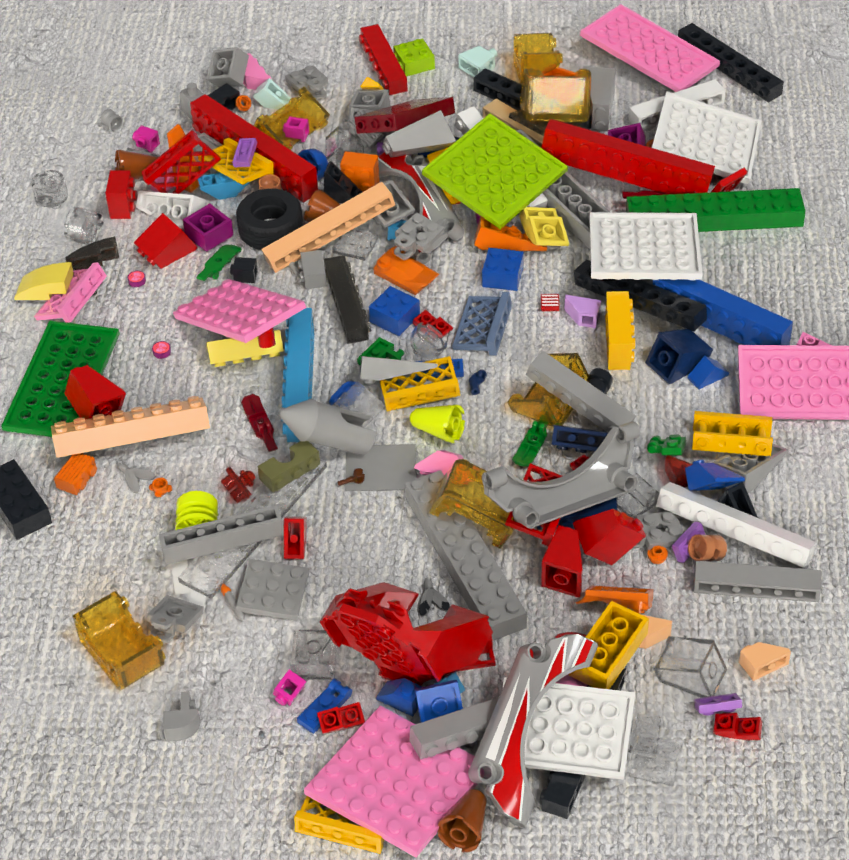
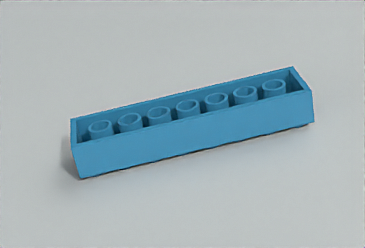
M305 308L286 319V326L289 329L285 330L288 342H285V353L287 355H284V366L287 368L283 369V379L286 382L282 384L283 394H285L282 396V408L312 399L315 335L312 308ZM283 423V435L287 436V442H299L300 440Z

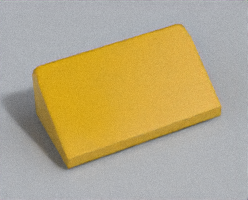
M366 77L360 86L362 89L384 90L379 83L369 77Z

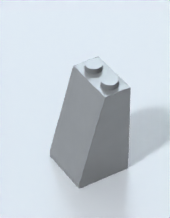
M583 66L582 96L587 114L591 115V130L608 131L615 94L616 69Z
M440 110L387 135L383 141L384 145H382L385 154H389L391 158L442 150L450 147L456 140Z

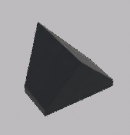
M743 482L727 489L718 501L758 518Z

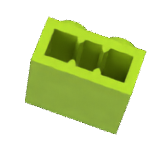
M423 38L393 46L394 54L406 76L435 69V56Z

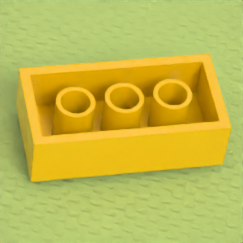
M629 291L606 292L605 325L608 370H630L631 362H634V351H632V349H635V338H632L634 336V325H631L634 320V314L630 312L633 309V300L629 299Z
M611 601L585 637L598 644L590 667L576 670L568 675L593 688L610 689L647 636L649 618Z

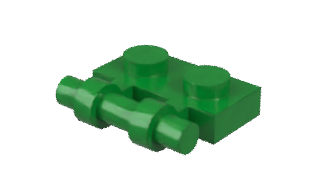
M379 337L357 358V364L361 365V356L387 357L389 359L401 360L405 353L402 349H399L397 352L393 351L394 344Z
M674 434L666 437V439H661L660 436L656 435L650 439L647 450L649 453H662V455H682L686 446V437Z

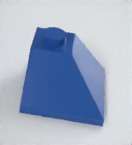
M704 460L693 461V465L685 467L689 491L720 490L745 481V477L715 463H705Z

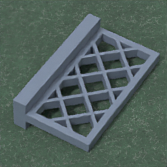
M502 292L501 297H468L452 345L453 350L489 351V355L497 356L512 308L509 292ZM472 303H481L476 307L472 306ZM492 303H498L492 308L489 306ZM483 308L487 309L485 312L481 314L478 312ZM472 314H475V315H476V317H474V318H472V319H470V320L468 319V317H469L470 315H472ZM490 314L494 316L489 320L485 319V317H487ZM479 320L483 321V323H481L478 326L474 325V323L478 322ZM469 326L473 328L467 332L464 331ZM488 326L490 329L483 333L481 330ZM477 332L479 335L472 339L470 336ZM464 339H467V340H468V342H466V343H464V344L459 343L460 341H462V340H464ZM482 339L486 341L485 344H477Z

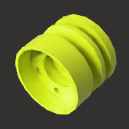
M189 491L182 494L176 502L177 517L175 530L218 520L217 499L204 491Z

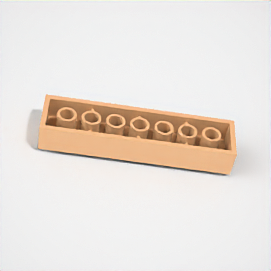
M192 396L187 398L186 401L172 400L169 401V404L165 405L155 403L151 404L149 408L134 407L131 411H114L112 415L107 416L97 414L93 418L86 420L85 418H77L73 420L74 422L70 423L60 421L51 426L56 457L58 458L208 429L210 425L203 398Z

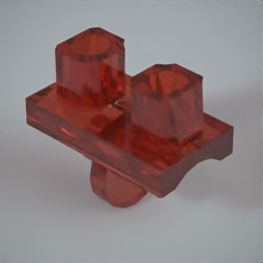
M228 467L226 469L228 475L221 480V483L228 491L236 485L238 486L230 492V495L237 503L244 498L251 501L254 497L246 486L251 487L254 485L255 474L252 471L242 470L238 477L232 468Z

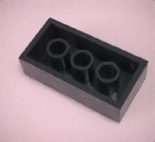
M13 459L0 465V517L15 539L19 540L52 524L49 508L18 463Z

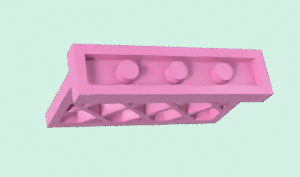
M92 263L88 269L73 270L74 275L67 293L52 294L50 300H47L34 316L36 320L63 318L66 323L72 322L107 277L99 263Z

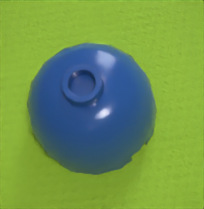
M306 149L299 152L298 155L316 166L317 181L324 178V172L328 165L325 154L317 149Z

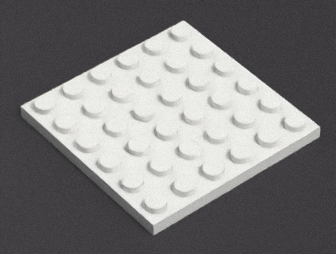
M666 91L652 148L715 166L713 174L723 178L745 167L748 172L740 183L749 184L762 120Z
M590 212L591 279L702 280L696 213Z

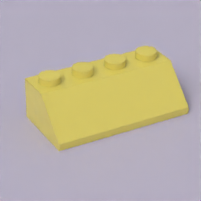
M274 330L276 345L270 348H260L258 337L247 343L233 338L206 342L210 364L219 367L225 366L226 361H233V364L244 362L243 358L251 357V361L262 359V355L269 354V358L280 356V352L284 351L280 330Z

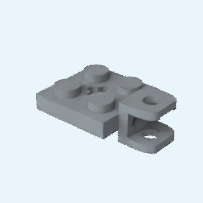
M307 66L302 70L293 71L285 76L286 82L299 94L307 92L308 96L315 101L327 97L323 86L328 84V78L315 66Z
M416 212L395 231L396 238L394 244L397 247L394 250V255L407 260L416 253V249L424 252L445 233V228Z
M667 511L636 515V518L643 524L646 537L633 548L644 547L645 544L648 550L654 546L672 547L684 533L676 514Z
M166 595L147 615V621L151 622L152 626L154 625V629L150 632V639L160 643H167L175 636V631L185 633L203 614L204 607Z

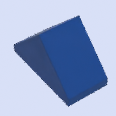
M704 355L690 372L688 379L699 390L729 376V372L718 361Z

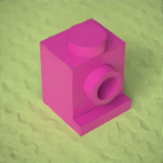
M289 116L287 122L283 125L285 137L301 139V142H305L310 132L308 119Z
M141 125L133 133L132 139L136 142V146L147 149L150 153L160 144L157 130Z
M289 669L274 689L273 695L276 696L274 699L283 706L286 704L291 706L305 688L307 681ZM289 689L292 693L289 695L284 690Z

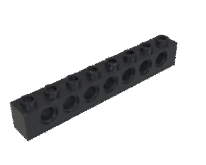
M691 23L678 30L679 38L720 61V65L716 69L765 101L770 102L782 95L783 80L700 27Z
M485 68L473 78L475 92L493 100L498 99L511 108L548 124L549 120L553 119L584 129H591V115Z
M586 259L574 270L575 285L605 297L606 292L629 291V299L633 300V308L694 332L707 320L705 304L645 281L634 279H591L590 260Z

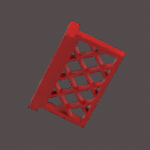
M191 130L142 171L143 180L161 193H168L166 187H175V191L172 193L180 194L218 163L221 158L198 138L196 132ZM198 144L202 147V151L193 152V148ZM183 156H189V162H180V159ZM192 156H201V162H192ZM204 156L214 157L211 161H204ZM181 166H189V171L179 172V168ZM192 166H201L198 172H191ZM170 167H177L176 172L167 173ZM188 176L187 181L179 182V177ZM158 177H164V183H156L154 180ZM167 177H176V182L167 183Z
M530 463L523 480L543 482L560 478L562 475ZM531 471L538 473L541 478L534 480L530 474ZM511 511L505 525L542 539V544L549 547L560 518L542 524L543 530L541 532L511 520L513 517V511Z

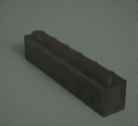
M345 255L324 259L325 274L347 344L369 340L368 332H371V326L369 321L366 322L367 314L366 310L362 309V298L358 297V286L354 285V274H350V262L346 261Z

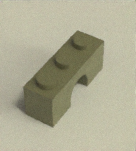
M299 441L289 447L290 462L282 463L272 457L258 465L259 480L273 493L293 480L300 478L308 471L315 469L320 465L319 451L310 442Z

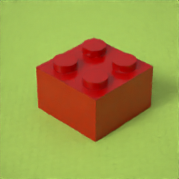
M110 170L105 192L110 219H131L132 212H135L134 201H137V191L134 190L135 179L131 176L130 170Z

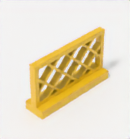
M230 138L224 139V145L213 149L220 158L227 159H221L211 168L242 185L268 174L274 175L273 161L256 152L250 167L228 165L233 164L232 161L238 142ZM204 156V161H211L214 157Z
M451 356L424 361L425 363L438 364L437 368L430 369L427 374L420 371L412 373L408 378L402 375L393 377L390 382L380 380L386 411L460 396L459 383ZM448 363V367L445 370L439 368L440 365ZM435 371L441 374L438 378L432 377L431 375ZM416 374L422 377L420 382L413 380ZM445 376L452 378L442 381ZM398 379L404 381V383L401 386H398L394 383ZM427 380L434 382L424 385ZM408 384L415 386L411 388H406ZM390 388H393V389L397 390V391L387 392Z
M306 796L301 809L297 810L294 816L295 832L381 854L384 842L382 836L360 825L348 823L351 820L338 814L340 819L337 820L327 818V816L337 812L331 809L323 811L320 807L323 804L309 796ZM316 807L319 813L311 814L306 811Z

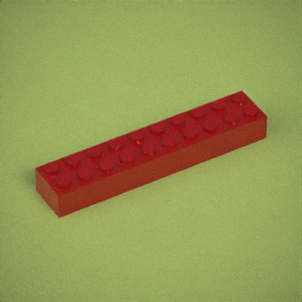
M204 94L190 103L192 125L195 131L206 133L222 145H224V139L227 138L239 142V139L256 138L257 146L255 152L273 161V174L280 178L281 188L284 191L289 192L304 203L318 190L316 166L208 95Z
M550 119L547 124L541 147L567 166L666 194L708 193L715 166L553 119Z

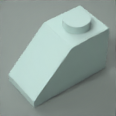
M270 78L258 86L253 95V98L263 107L284 111L288 110L293 101Z

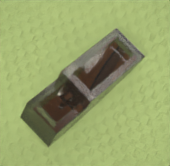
M115 236L105 238L83 246L66 256L65 260L72 263L73 270L88 269L92 263L97 262L100 266H103L102 261L119 258Z

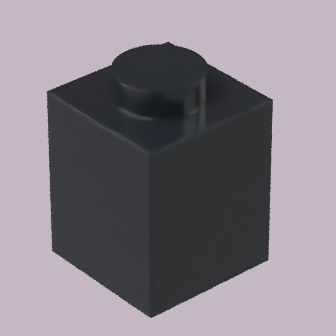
M235 257L234 264H231L230 274L233 275L234 281L255 283L258 273L256 258Z

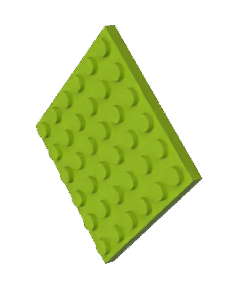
M489 113L423 168L422 175L491 224L502 229L566 173L568 166Z

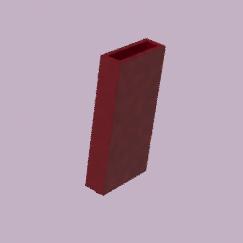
M453 97L415 99L355 116L356 132L360 134L398 131L440 110L444 117L455 114Z

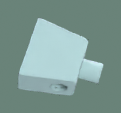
M481 46L474 47L458 55V66L473 77L485 68L492 71L495 68L497 51L494 48L486 50Z

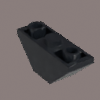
M332 161L328 163L324 172V192L338 203L343 204L362 193Z

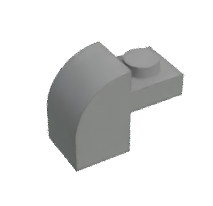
M189 691L181 692V710L163 711V730L166 742L188 739L200 727L198 708L196 709L195 700H191Z

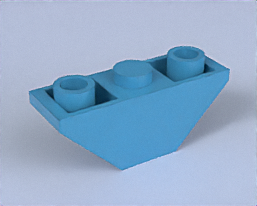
M222 173L206 174L198 178L200 190L219 200L236 197L248 184L242 185Z

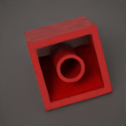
M164 213L133 242L138 247L136 251L143 258L147 256L146 260L152 266L156 264L160 269L198 248L184 231Z
M88 365L76 367L70 371L64 393L78 416L85 418V420L91 419L97 414L107 416L112 415L114 411L121 410L126 395L123 389Z
M615 509L576 520L573 523L575 530H578L579 540L584 553L609 565L617 562L646 537L643 524L639 519H634L624 512H619Z
M558 525L542 559L541 587L580 598L583 569L578 530Z

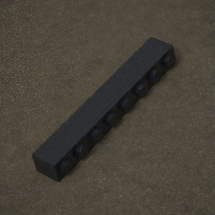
M626 668L622 670L610 690H622L625 683ZM550 771L547 780L549 785L547 789L543 788L540 795L542 811L568 819L586 775Z

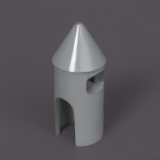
M315 399L302 401L278 412L280 418L300 441H308L358 455L367 454L375 442L377 432L361 427L365 421L370 420L372 416L317 402Z

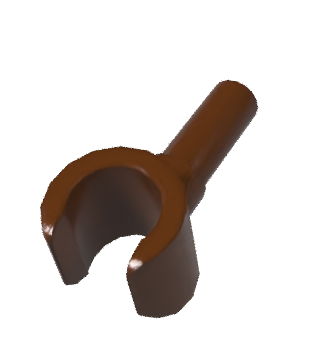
M357 468L354 470L353 476L337 481L338 485L341 486L349 482L361 484L364 481L365 474H363V469Z

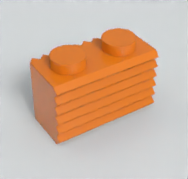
M83 453L71 455L54 477L56 488L78 495L80 490L86 487L88 479L96 474L95 458Z

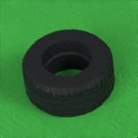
M262 189L252 192L240 202L236 210L240 238L247 245L258 250L303 226L300 202L289 192L280 189Z

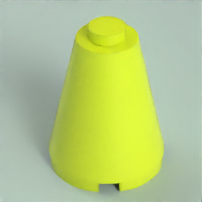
M460 405L416 408L410 414V422L417 429L449 443H455L454 440H459L464 430L465 420H462L464 410Z

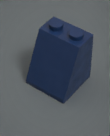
M689 329L659 332L645 363L668 384H672L690 374L704 355L710 357L713 349Z

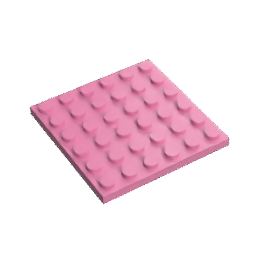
M380 705L304 788V794L361 827H365L382 836V839L417 858L437 834L439 829L438 823L441 818L468 790L476 787L477 784L473 783L468 775L475 756L457 747L454 750H448L433 757L420 759L409 741L410 726L416 724ZM481 768L480 776L483 778L484 770Z

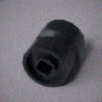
M595 368L590 372L587 382L607 395V391L613 383V377L605 369Z

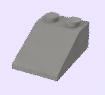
M392 179L383 184L392 193L395 206L373 218L385 228L416 212Z

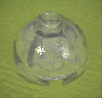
M420 322L414 328L410 337L413 352L418 357L426 359L436 358L447 348V341L443 342L442 338L444 336L434 326L428 323L424 326L422 325L423 322Z

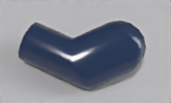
M478 370L469 378L472 395L480 393L479 385L487 377V373L484 370Z

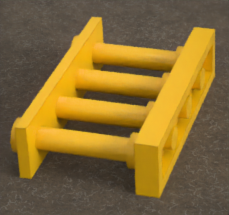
M694 411L692 450L771 456L773 437H771L772 417Z

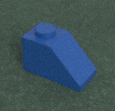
M405 678L387 681L376 696V700L413 717L418 710L414 689L421 688L422 686Z

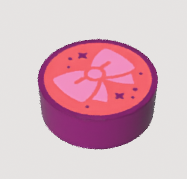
M133 271L127 277L128 283L132 287H140L146 282L145 274L142 271Z
M165 341L155 343L152 347L153 355L159 359L168 357L171 354L170 344Z

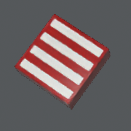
M541 294V311H559V294Z

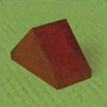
M667 455L665 472L670 482L684 488L688 487L685 467L693 464Z

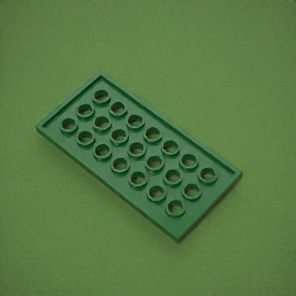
M49 321L1 425L2 430L52 437L51 426H54L55 423L62 420L70 423L74 422V419L80 418L64 394L70 371L76 367L88 365L103 375L120 335L119 329Z

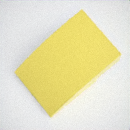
M526 207L521 211L519 215L521 224L533 244L569 246L562 217H558L556 208Z
M72 263L50 264L29 272L22 277L14 297L15 300H50L52 294H66L74 275Z

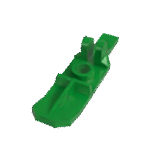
M226 244L222 246L205 263V269L197 275V279L205 281L208 277H212L217 280L219 271L227 263H231L232 258L240 253L242 249L235 245Z
M543 414L539 422L534 420L532 428L528 430L518 451L512 458L515 464L527 467L530 463L534 462L547 437L546 428L552 416Z

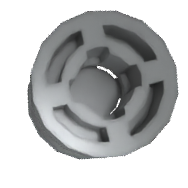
M106 109L101 114L100 121L108 126L109 129L117 131L121 128L123 119L113 110Z

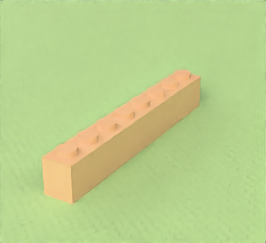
M383 182L378 183L261 249L266 262L275 273L289 266L291 262L301 259L300 252L315 251L395 206L392 193Z

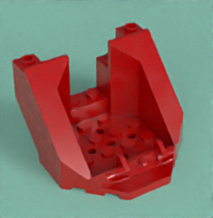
M385 582L357 590L349 588L345 593L336 595L320 620V624L336 646L340 647L343 644L362 653L367 659L374 661L380 670L378 675L390 681L405 678L420 686L432 679H436L439 682L443 675L476 664L493 634L488 622L489 616L453 604L443 619L413 628L408 612L419 594Z

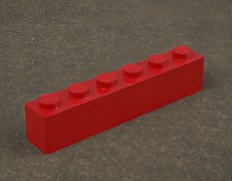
M379 24L360 28V44H363L365 53H368L369 61L373 63V69L377 71L379 80H382L384 90H388L389 95L407 92V77Z

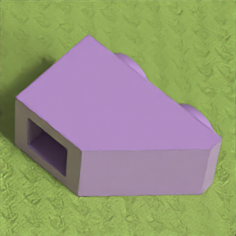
M565 295L564 310L577 325L596 328L601 314V300Z

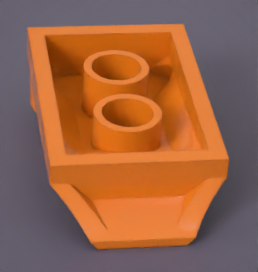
M394 246L377 260L374 274L416 295L439 274L411 257L403 260L394 255V250L397 247Z
M592 585L586 589L585 596L576 602V605L593 601H602L609 604L613 601L632 609L634 612L645 613L647 609L652 607L654 589Z

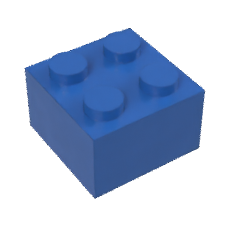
M488 248L482 270V287L518 291L524 267V252Z
M389 286L369 306L370 323L397 336H400L413 323V319L420 314L419 299L392 286Z

